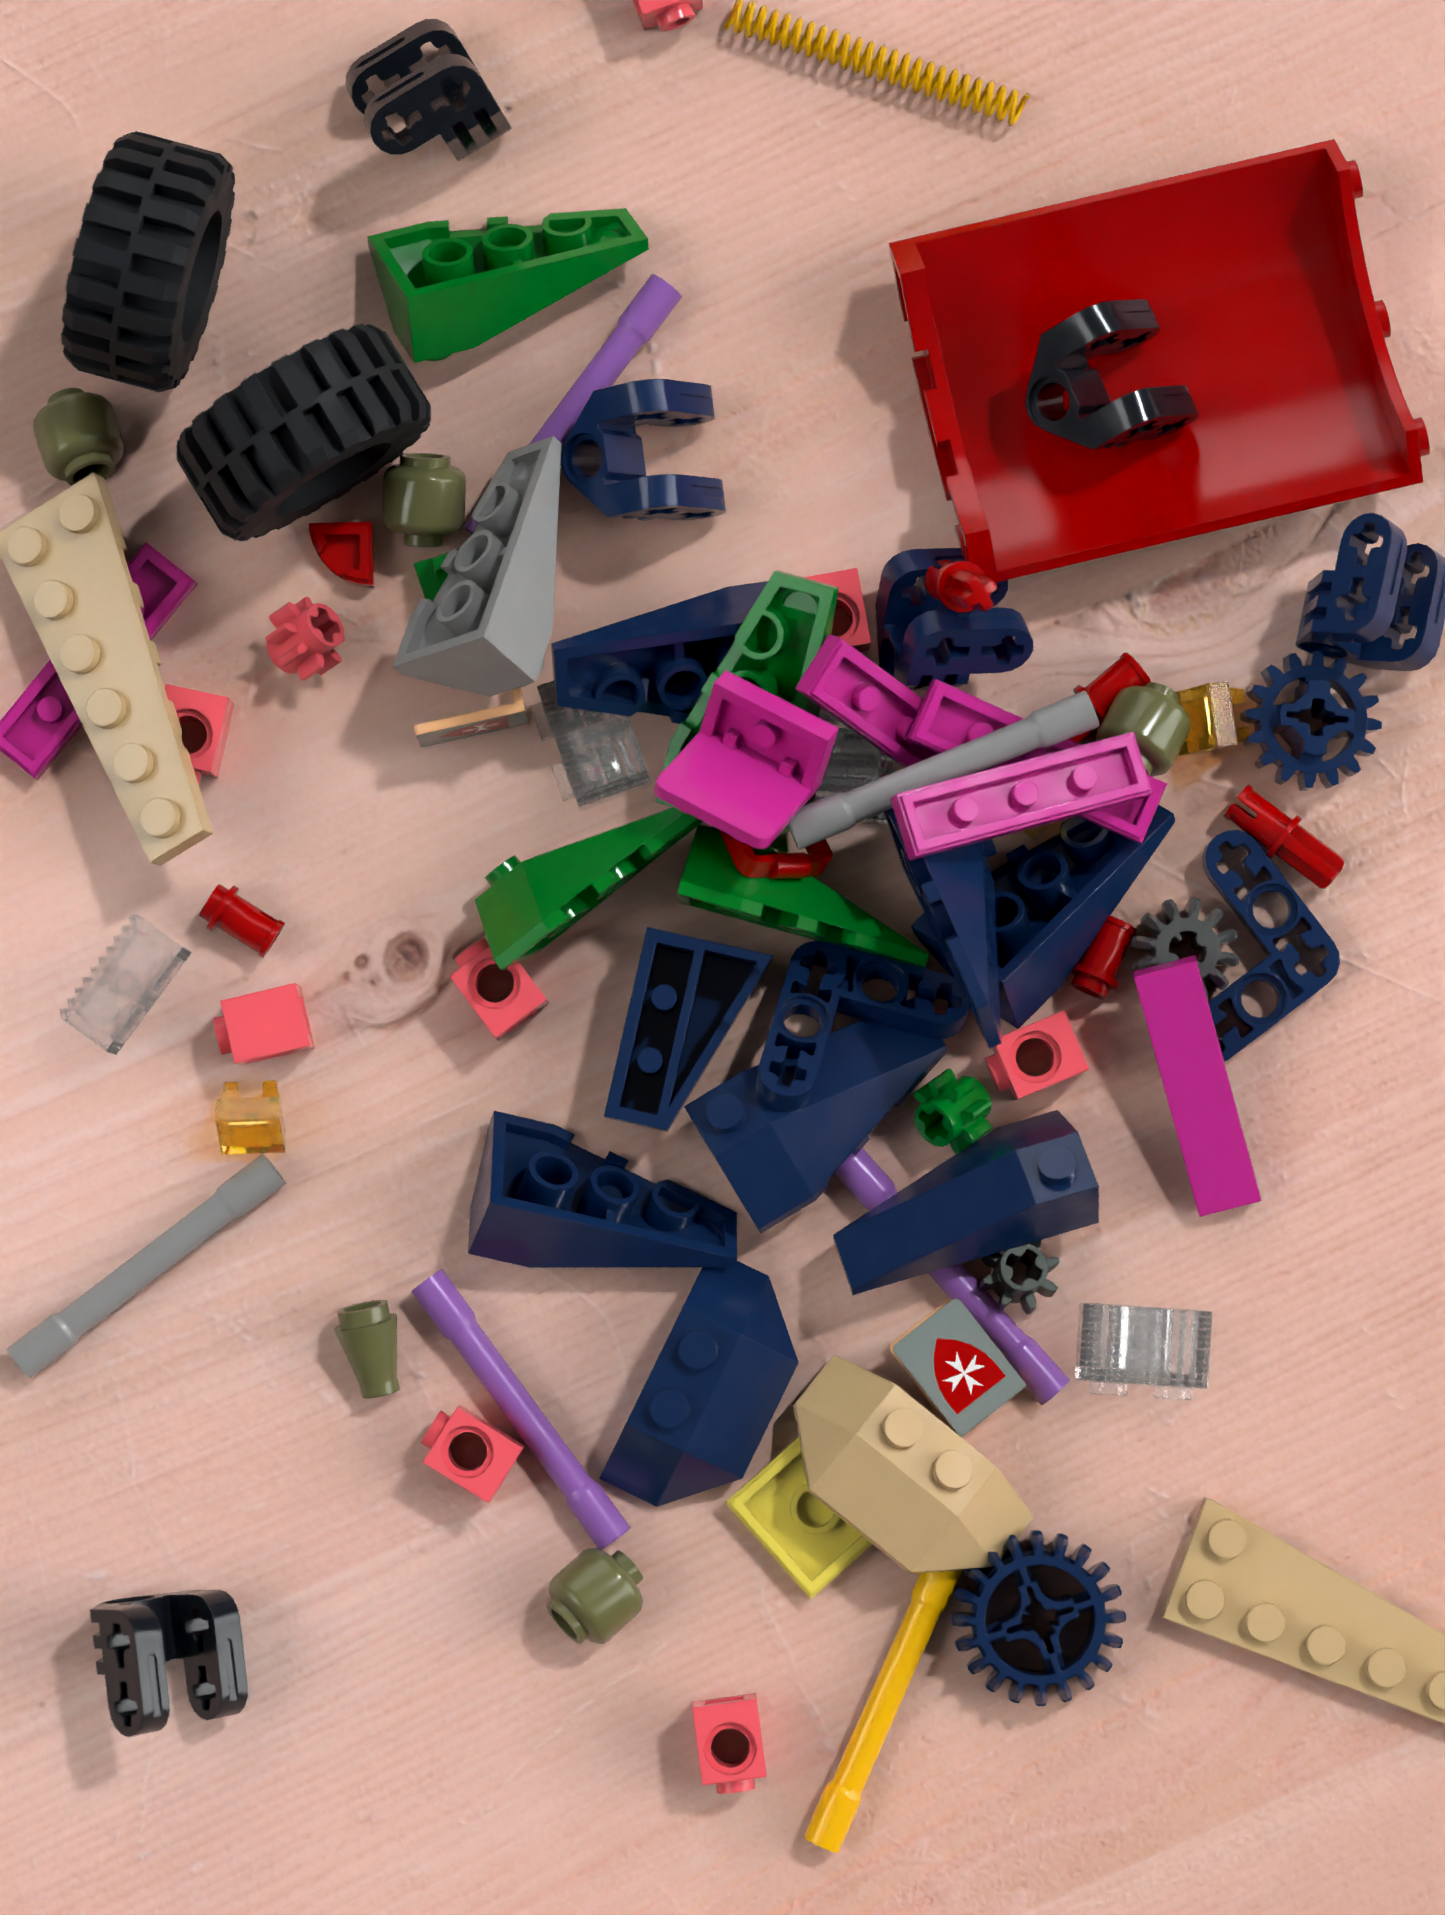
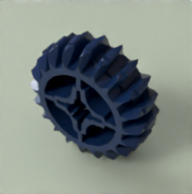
M1031 1530L1029 1535L1030 1550L1021 1551L1017 1537L1010 1535L1008 1540H1006L1010 1555L1001 1560L997 1552L989 1551L988 1562L993 1568L986 1574L978 1568L964 1570L966 1575L979 1583L975 1592L964 1587H957L955 1589L954 1597L957 1600L972 1605L971 1612L951 1614V1623L959 1627L971 1626L972 1633L959 1637L955 1640V1645L960 1652L978 1647L980 1653L967 1664L971 1674L981 1672L988 1665L994 1668L985 1683L989 1691L995 1692L998 1690L1004 1680L1008 1678L1012 1680L1008 1693V1698L1011 1702L1019 1703L1023 1697L1025 1686L1029 1685L1033 1686L1034 1703L1037 1706H1045L1048 1698L1046 1686L1055 1685L1060 1699L1063 1702H1067L1072 1699V1692L1066 1682L1070 1678L1076 1676L1079 1683L1086 1690H1090L1095 1686L1092 1677L1084 1670L1091 1661L1100 1670L1108 1672L1111 1669L1112 1663L1106 1656L1098 1653L1101 1644L1112 1648H1121L1123 1639L1115 1633L1106 1632L1105 1628L1106 1623L1119 1624L1125 1622L1126 1613L1116 1608L1105 1609L1104 1602L1121 1596L1122 1591L1117 1584H1110L1099 1588L1096 1584L1110 1571L1109 1566L1104 1561L1096 1563L1087 1571L1083 1568L1091 1554L1089 1546L1081 1544L1076 1548L1071 1558L1065 1556L1068 1546L1067 1535L1057 1533L1053 1539L1051 1551L1043 1550L1044 1539L1040 1530ZM1048 1565L1065 1570L1079 1581L1084 1591L1071 1596L1069 1594L1058 1597L1047 1596L1040 1590L1031 1566ZM1012 1573L1018 1593L1015 1608L1009 1614L998 1618L997 1622L985 1625L986 1609L990 1596L997 1585ZM1028 1586L1033 1597L1045 1610L1054 1608L1057 1610L1054 1621L1047 1620L1051 1625V1628L1046 1631L1050 1644L1048 1649L1044 1639L1031 1625L1023 1627L1020 1625L1022 1614L1030 1615L1025 1610L1031 1604L1027 1593ZM1090 1610V1626L1087 1636L1079 1650L1064 1662L1059 1644L1060 1631L1067 1622L1078 1618L1079 1614ZM1016 1639L1030 1640L1037 1646L1046 1669L1030 1670L1017 1667L998 1655L991 1645L1003 1640L1008 1642Z

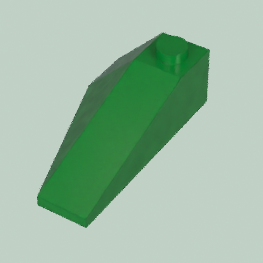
M626 208L551 213L543 219L542 225L532 226L508 224V216L487 218V229L450 231L449 220L430 221L367 236L368 247L393 330L414 363L425 360L439 361L448 358L453 353L473 349L649 249L647 236Z
M779 570L773 572L735 634V641L717 670L711 673L701 689L703 693L687 719L681 722L671 738L663 771L700 731L713 684L725 670L819 718L820 707L795 688L828 635L832 634L839 587ZM658 797L656 798L657 803L675 807ZM788 825L782 830V832L779 835L790 831Z
M672 807L547 851L520 862L516 855L504 861L485 877L491 887L475 899L496 964L501 970H504L541 952L704 821L691 814L684 813L676 807Z
M703 825L697 826L677 892L678 903L811 940L829 942L925 968L929 956L928 953L813 876L791 879L746 877L737 870L718 829L714 826L711 828ZM752 847L756 855L777 853L769 847L764 849Z

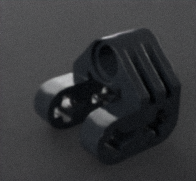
M425 19L413 24L359 57L351 64L346 74L348 93L355 107L364 114V122L374 144L381 151L389 154L410 152L440 134L457 161H460L512 129L455 31L446 22L439 19ZM431 41L433 46L438 48L440 57L429 62L426 58H422L423 53L420 47ZM373 75H377L380 80L384 81L385 89L376 95L369 90L366 82ZM396 112L399 116L403 117L406 126L397 133L388 126L385 118Z
M1134 299L1101 302L1077 312L1041 334L1025 400L1027 414L1036 426L1095 450L1102 447H1125L1134 441L1156 439L1187 426L1199 417L1198 410L1186 385L1143 388L1111 402L1097 369L1089 367L1087 360L1096 355L1116 354L1132 349L1150 340L1160 332L1161 328L1148 300ZM1065 390L1070 400L1068 411L1065 410L1063 404Z
M189 1590L105 1601L90 1609L91 1623H99L100 1631L93 1635L94 1649H102L103 1655L102 1658L96 1661L97 1675H105L110 1717L115 1728L122 1735L133 1737L162 1730L167 1724L170 1714V1702L165 1662L173 1659L184 1660L189 1702L194 1712L200 1718L212 1720L240 1713L245 1707L248 1698V1684L238 1607L227 1592L222 1590Z

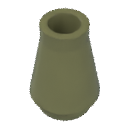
M366 1301L338 1310L337 1314L340 1325L336 1326L334 1330L358 1380L362 1398H377L399 1391L400 1387L397 1378V1314L390 1313L388 1301Z

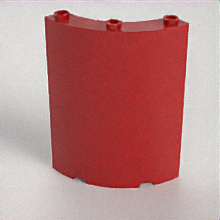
M1335 139L889 243L903 321H908L914 352L923 351L924 354L912 357V363L947 501L952 500L959 522L958 525H955V531L964 561L977 565L986 576L991 577L996 583L1423 482L1421 457L1430 454L1427 429L1421 417L1413 419L1407 406L1384 339L1391 336L1388 312L1383 300L1374 301L1355 206V199L1363 197L1360 171L1355 160L1346 161ZM1134 299L1148 300L1161 328L1160 332L1150 340L1132 349L1116 354L1096 355L1087 360L1089 367L1097 369L1111 402L1143 388L1186 385L1198 410L1199 417L1187 426L1156 439L1134 441L1125 447H1102L1095 450L1036 426L1027 414L1025 400L1041 334L1077 312L1101 302ZM1065 390L1063 404L1065 410L1068 411L1070 400Z

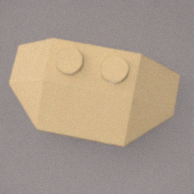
M833 1355L793 1405L796 1423L798 1422L800 1447L808 1492L909 1574L957 1571L972 1568L991 1569L993 1566L988 1562V1552H997L1000 1559H1002L1008 1551L1006 1540H1008L1009 1536L1015 1535L1018 1538L1034 1518L995 1464L898 1385L845 1359Z

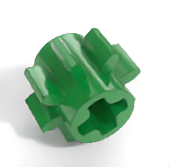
M946 1069L914 1092V1097L921 1103L915 1111L916 1127L921 1136L934 1146L943 1147L950 1143L954 1153L959 1154L992 1130L991 1124L985 1119L990 1113L992 1105L989 1093L982 1083L973 1077L961 1076L956 1079L953 1071Z

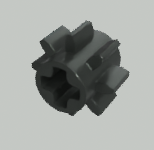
M1041 1240L1005 1250L1003 1255L995 1253L982 1257L981 1260L985 1265L993 1268L992 1274L981 1281L979 1287L982 1290L993 1288L1000 1297L997 1310L1003 1311L1009 1303H1021L1022 1309L1028 1315L1036 1308L1035 1292L1044 1297H1052L1057 1291L1058 1287L1052 1281L1046 1279L1049 1272L1056 1268L1060 1260L1057 1257L1046 1259L1043 1252L1039 1249ZM1017 1262H1021L1028 1267L1025 1275L1027 1279L1022 1285L1015 1284L1010 1280L1013 1275L1012 1268Z

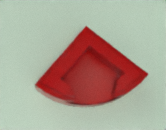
M372 522L309 523V532L313 546L319 558L332 573L348 583L375 588L374 525Z

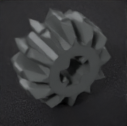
M1191 897L1185 906L1184 918H1181L1175 902L1172 899H1168L1161 904L1162 913L1167 925L1150 913H1146L1140 919L1144 928L1155 937L1153 939L1145 936H1134L1131 939L1130 947L1150 952V958L1139 960L1132 965L1133 972L1179 960L1176 954L1169 953L1170 942L1176 944L1182 940L1181 935H1187L1191 937V948L1200 950L1199 961L1197 960L1201 977L1219 990H1223L1229 985L1226 976L1216 969L1215 966L1235 967L1239 964L1238 955L1220 952V945L1232 942L1237 939L1238 935L1235 929H1227L1218 935L1213 931L1212 927L1224 915L1222 910L1219 908L1213 909L1201 921L1198 919L1201 908L1200 899ZM1203 981V985H1204V988H1205L1206 996H1207V999H1208V992H1207V989H1206L1205 984H1204V981Z

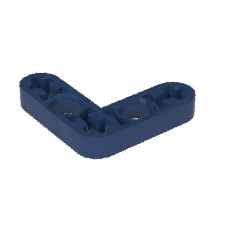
M1239 830L1222 832L1206 845L1202 856L1203 870L1216 890L1266 953L1267 957L1208 1001L1214 1025L1228 1016L1218 1008L1219 1004L1228 1000L1234 1017L1250 1029L1243 1037H1240L1237 1026L1232 1027L1221 1035L1219 1043L1223 1048L1221 1051L1224 1062L1327 985L1335 977L1340 966V954L1334 941L1258 842L1248 833ZM1223 843L1231 850L1236 849L1240 845L1246 850L1248 856L1241 863L1251 878H1254L1260 869L1269 878L1268 881L1253 887L1242 901L1233 890L1245 885L1243 880L1234 870H1229L1223 874L1216 866V863L1222 858L1218 847ZM1274 892L1285 899L1289 914L1282 926L1267 928L1256 921L1253 914V905L1260 894ZM1299 920L1308 929V931L1296 936L1308 950L1319 946L1325 954V957L1319 962L1323 973L1318 978L1311 971L1301 975L1296 971L1294 965L1298 963L1300 956L1290 942L1285 944L1280 952L1272 941L1289 933L1298 924ZM1253 981L1268 983L1273 987L1277 995L1275 1010L1266 1017H1254L1245 1011L1242 1005L1241 996L1243 990Z
M811 941L804 943L795 950L791 957L759 1063L756 1079V1091L759 1099L767 1107L781 1112L799 1110L809 1102L813 1095L836 1013L933 1039L944 1040L956 1036L967 1023L970 1011L956 978L948 974L829 942ZM814 965L826 968L817 997L806 993L810 972L813 970ZM871 979H883L895 988L897 994L887 1001H875L863 992L861 986ZM909 989L916 991L912 1008L905 1006ZM937 999H944L949 1002L945 1015L933 1012ZM802 1014L813 1018L818 1023L820 1029L813 1036L798 1037L786 1029L784 1022L790 1016ZM786 1055L798 1058L794 1080L789 1088L777 1084L784 1068Z

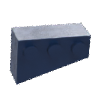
M647 927L604 1117L668 1132L771 963L773 955Z

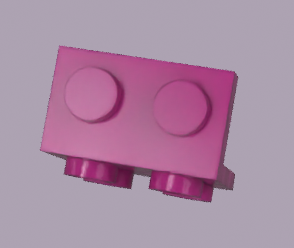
M725 670L713 684L700 731L657 777L654 793L658 798L675 806L678 810L691 814L731 835L737 841L758 849L767 848L820 788L839 728Z

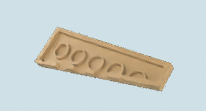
M93 472L1 530L0 557L149 862L161 866L212 835L213 831L189 752L184 747L181 739L182 729L174 703L167 698L158 668L162 663L156 643L150 640L141 612V609L145 607L138 584L133 583L124 556V551L127 550L108 485L103 477Z
M1204 1497L1161 1617L1445 1724L1444 1633L1221 1504Z

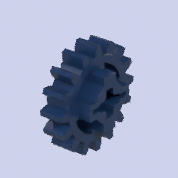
M1315 650L1308 655L1306 664L1303 666L1297 654L1292 653L1283 658L1284 674L1280 669L1271 664L1261 672L1268 686L1264 687L1254 684L1248 688L1246 695L1257 703V706L1240 713V720L1254 724L1255 732L1242 741L1244 746L1260 745L1263 753L1258 757L1255 766L1260 769L1274 763L1278 767L1275 782L1279 785L1287 782L1294 774L1298 775L1299 790L1307 791L1313 788L1316 776H1319L1321 783L1327 789L1339 784L1337 768L1349 777L1361 770L1354 755L1368 757L1374 754L1376 747L1365 739V735L1381 729L1382 722L1374 718H1368L1367 709L1377 704L1379 699L1377 695L1362 697L1358 689L1367 679L1364 673L1350 679L1343 675L1347 659L1340 657L1329 667H1325L1322 651ZM1299 681V686L1295 688V699L1291 703L1274 704L1276 697L1286 685ZM1331 688L1341 696L1347 708H1342L1331 695ZM1311 708L1312 718L1322 720V723L1331 725L1323 726L1310 734L1309 724L1299 722L1298 718L1290 717L1298 716ZM1274 733H1279L1291 747V755L1281 747ZM1348 737L1345 745L1336 756L1322 762V757L1326 754L1327 742L1332 738Z

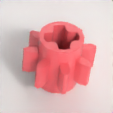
M305 597L295 605L288 602L269 616L271 623L277 629L265 637L267 651L273 663L280 670L289 674L298 673L300 679L305 681L315 673L323 675L342 661L334 648L345 641L344 628L340 618L330 607L321 603L312 604L310 598Z

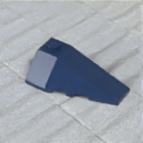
M768 581L725 587L551 643L554 693L557 706L629 717L636 712L669 716L672 723L681 724V722L687 719L703 693L701 689L709 676L717 670L735 641V634Z
M1158 805L1142 843H1136L1081 817L1075 816L1061 823L1059 834L1028 851L1023 844L1006 854L1008 862L991 872L995 886L1001 1019L1019 1029L1062 986L1105 924L1107 917L1112 914L1176 822L1172 812ZM923 913L911 925L913 934L951 976L955 977Z
M891 808L884 811L903 871L988 1047L1001 1044L995 886L987 860L988 857L997 854L993 840L989 839L909 861L894 810Z
M915 997L906 1000L905 1006L912 1008ZM860 1020L830 1033L813 1095L809 1102L799 1110L791 1112L776 1111L767 1107L759 1099L756 1091L759 1065L738 1073L684 1107L761 1234L816 1201L830 1185L828 1179L851 1153L857 1155L870 1140L868 1134L892 1107H899L948 1052V1049L942 1039H933L870 1021ZM786 1055L782 1074L778 1078V1085L790 1087L791 1082L794 1080L798 1058Z
M1058 1110L995 1128L959 1154L946 1160L833 1234V1240L852 1295L1097 1224L1099 1223V1185L1078 1131Z
M493 1112L470 1206L468 1254L529 1268L734 1266L737 1260V1212L667 1179L659 1181L657 1184L625 1169L629 1160L609 1151L604 1159L573 1144L572 1140L575 1134L557 1125L503 1112Z

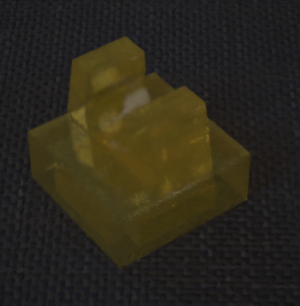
M1215 682L1175 692L1179 696V704L1187 712L1191 724L1190 732L1179 752V756L1200 755L1238 745L1250 735L1249 727H1235L1232 705L1245 702L1243 689L1229 687V682Z
M276 1080L263 1081L262 1096L255 1098H240L238 1082L224 1083L221 1098L215 1101V1124L221 1155L285 1153L286 1129Z

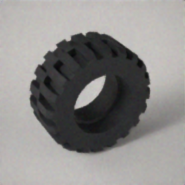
M138 131L123 135L113 143V149L108 151L103 160V168L96 176L92 186V195L84 210L79 237L76 238L71 272L68 274L65 290L67 291V296L62 313L64 328L61 333V342L64 346L63 353L65 358L78 371L156 392L176 388L180 385L181 379L185 378L189 371V364L194 360L198 351L199 341L205 332L209 320L208 315L217 293V284L224 265L225 249L232 223L231 212L235 198V192H233L235 174L232 172L233 167L220 153Z
M370 324L353 325L348 330L344 328L337 330L323 339H316L303 345L301 349L290 355H284L272 362L269 367L259 373H254L240 382L238 387L223 394L214 401L208 410L201 412L192 420V425L185 428L180 434V439L177 440V462L220 532L234 540L247 541L251 537L258 538L264 536L274 529L279 530L303 516H308L333 499L336 500L348 493L351 488L362 481L368 480L386 464L393 462L403 454L407 447L412 446L421 438V433L427 431L431 422V405L387 333Z

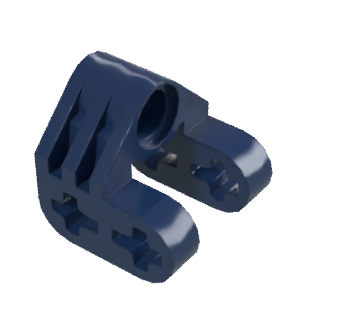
M645 379L593 391L563 445L561 467L564 476L598 509L611 518H637L644 521L656 518L696 520L726 513L722 479L680 474L646 476L642 438L636 434L635 427L645 424L663 427H682L714 420L711 385L670 379Z
M1375 513L1360 515L1351 521L1343 533L1335 570H1323L1308 583L1295 646L1308 653H1312L1315 650L1322 651L1323 657L1335 660L1343 657L1347 659V663L1370 669L1414 671L1423 668L1436 656L1445 621V557L1424 544L1407 545L1404 532L1382 515ZM1379 536L1382 537L1381 547L1371 548L1369 555L1366 554L1367 544H1374L1379 539ZM1425 566L1429 568L1427 577L1418 578L1415 584L1411 583L1413 574L1422 573ZM1412 627L1417 629L1415 638L1405 639L1403 645L1399 644L1401 634L1410 633Z
M961 548L902 551L893 556L885 564L882 571L875 604L879 667L910 690H927L933 679H937L952 687L968 684L970 674L1012 671L1022 666L1032 654V636L1023 616L1016 610L1004 607H991L985 612L977 609L969 612H955L946 608L940 600L933 598L927 592L925 574L928 568L932 565L940 569L937 561L949 559L954 562L964 561ZM1008 580L996 582L997 589L989 595L994 604L993 606L997 605L1005 597L1008 591Z

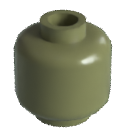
M66 388L51 395L47 401L48 404L40 409L33 421L34 435L46 470L54 478L67 481L71 486L93 472L106 480L113 474L115 466L124 454V440L112 405L103 396L90 392L84 393L80 388Z
M433 453L401 454L400 464H395L384 472L383 523L394 532L404 533V545L413 547L442 546V535L452 534L464 526L465 474L459 468L451 465V457L448 455Z
M1154 682L1147 683L1145 687L1134 685L1122 688L1115 696L1097 731L1096 737L1097 741L1134 732L1146 773L1154 777L1166 774L1174 764L1190 732V719L1187 712L1179 704V696L1169 687Z
M587 1548L550 1581L549 1594L552 1601L547 1604V1610L564 1633L576 1643L581 1644L587 1639L593 1643L604 1644L641 1611L643 1599L637 1584L643 1580V1576L636 1565L621 1551L617 1550L610 1556L598 1548Z

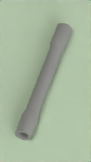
M1084 690L1033 711L1025 719L844 793H834L807 804L789 822L788 827L798 850L847 831L862 820L893 808L890 798L898 793L978 773L1037 748H1048L1100 726L1097 714L1087 692Z
M262 1153L220 1185L214 1195L62 1311L47 1317L7 1348L9 1354L25 1375L32 1378L73 1347L80 1336L232 1220L243 1217L285 1185V1180L266 1155Z

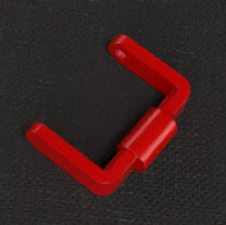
M718 829L737 870L749 878L791 879L819 876L833 857L832 850L826 839L805 847L808 854L798 852L756 855L750 845L737 841L731 835Z

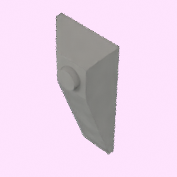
M554 436L510 451L505 456L471 514L473 520L478 524L476 529L459 550L450 549L440 566L448 573L447 578L433 601L421 598L409 619L393 664V668L401 675L488 697L536 682L543 669V658L553 631L562 445Z

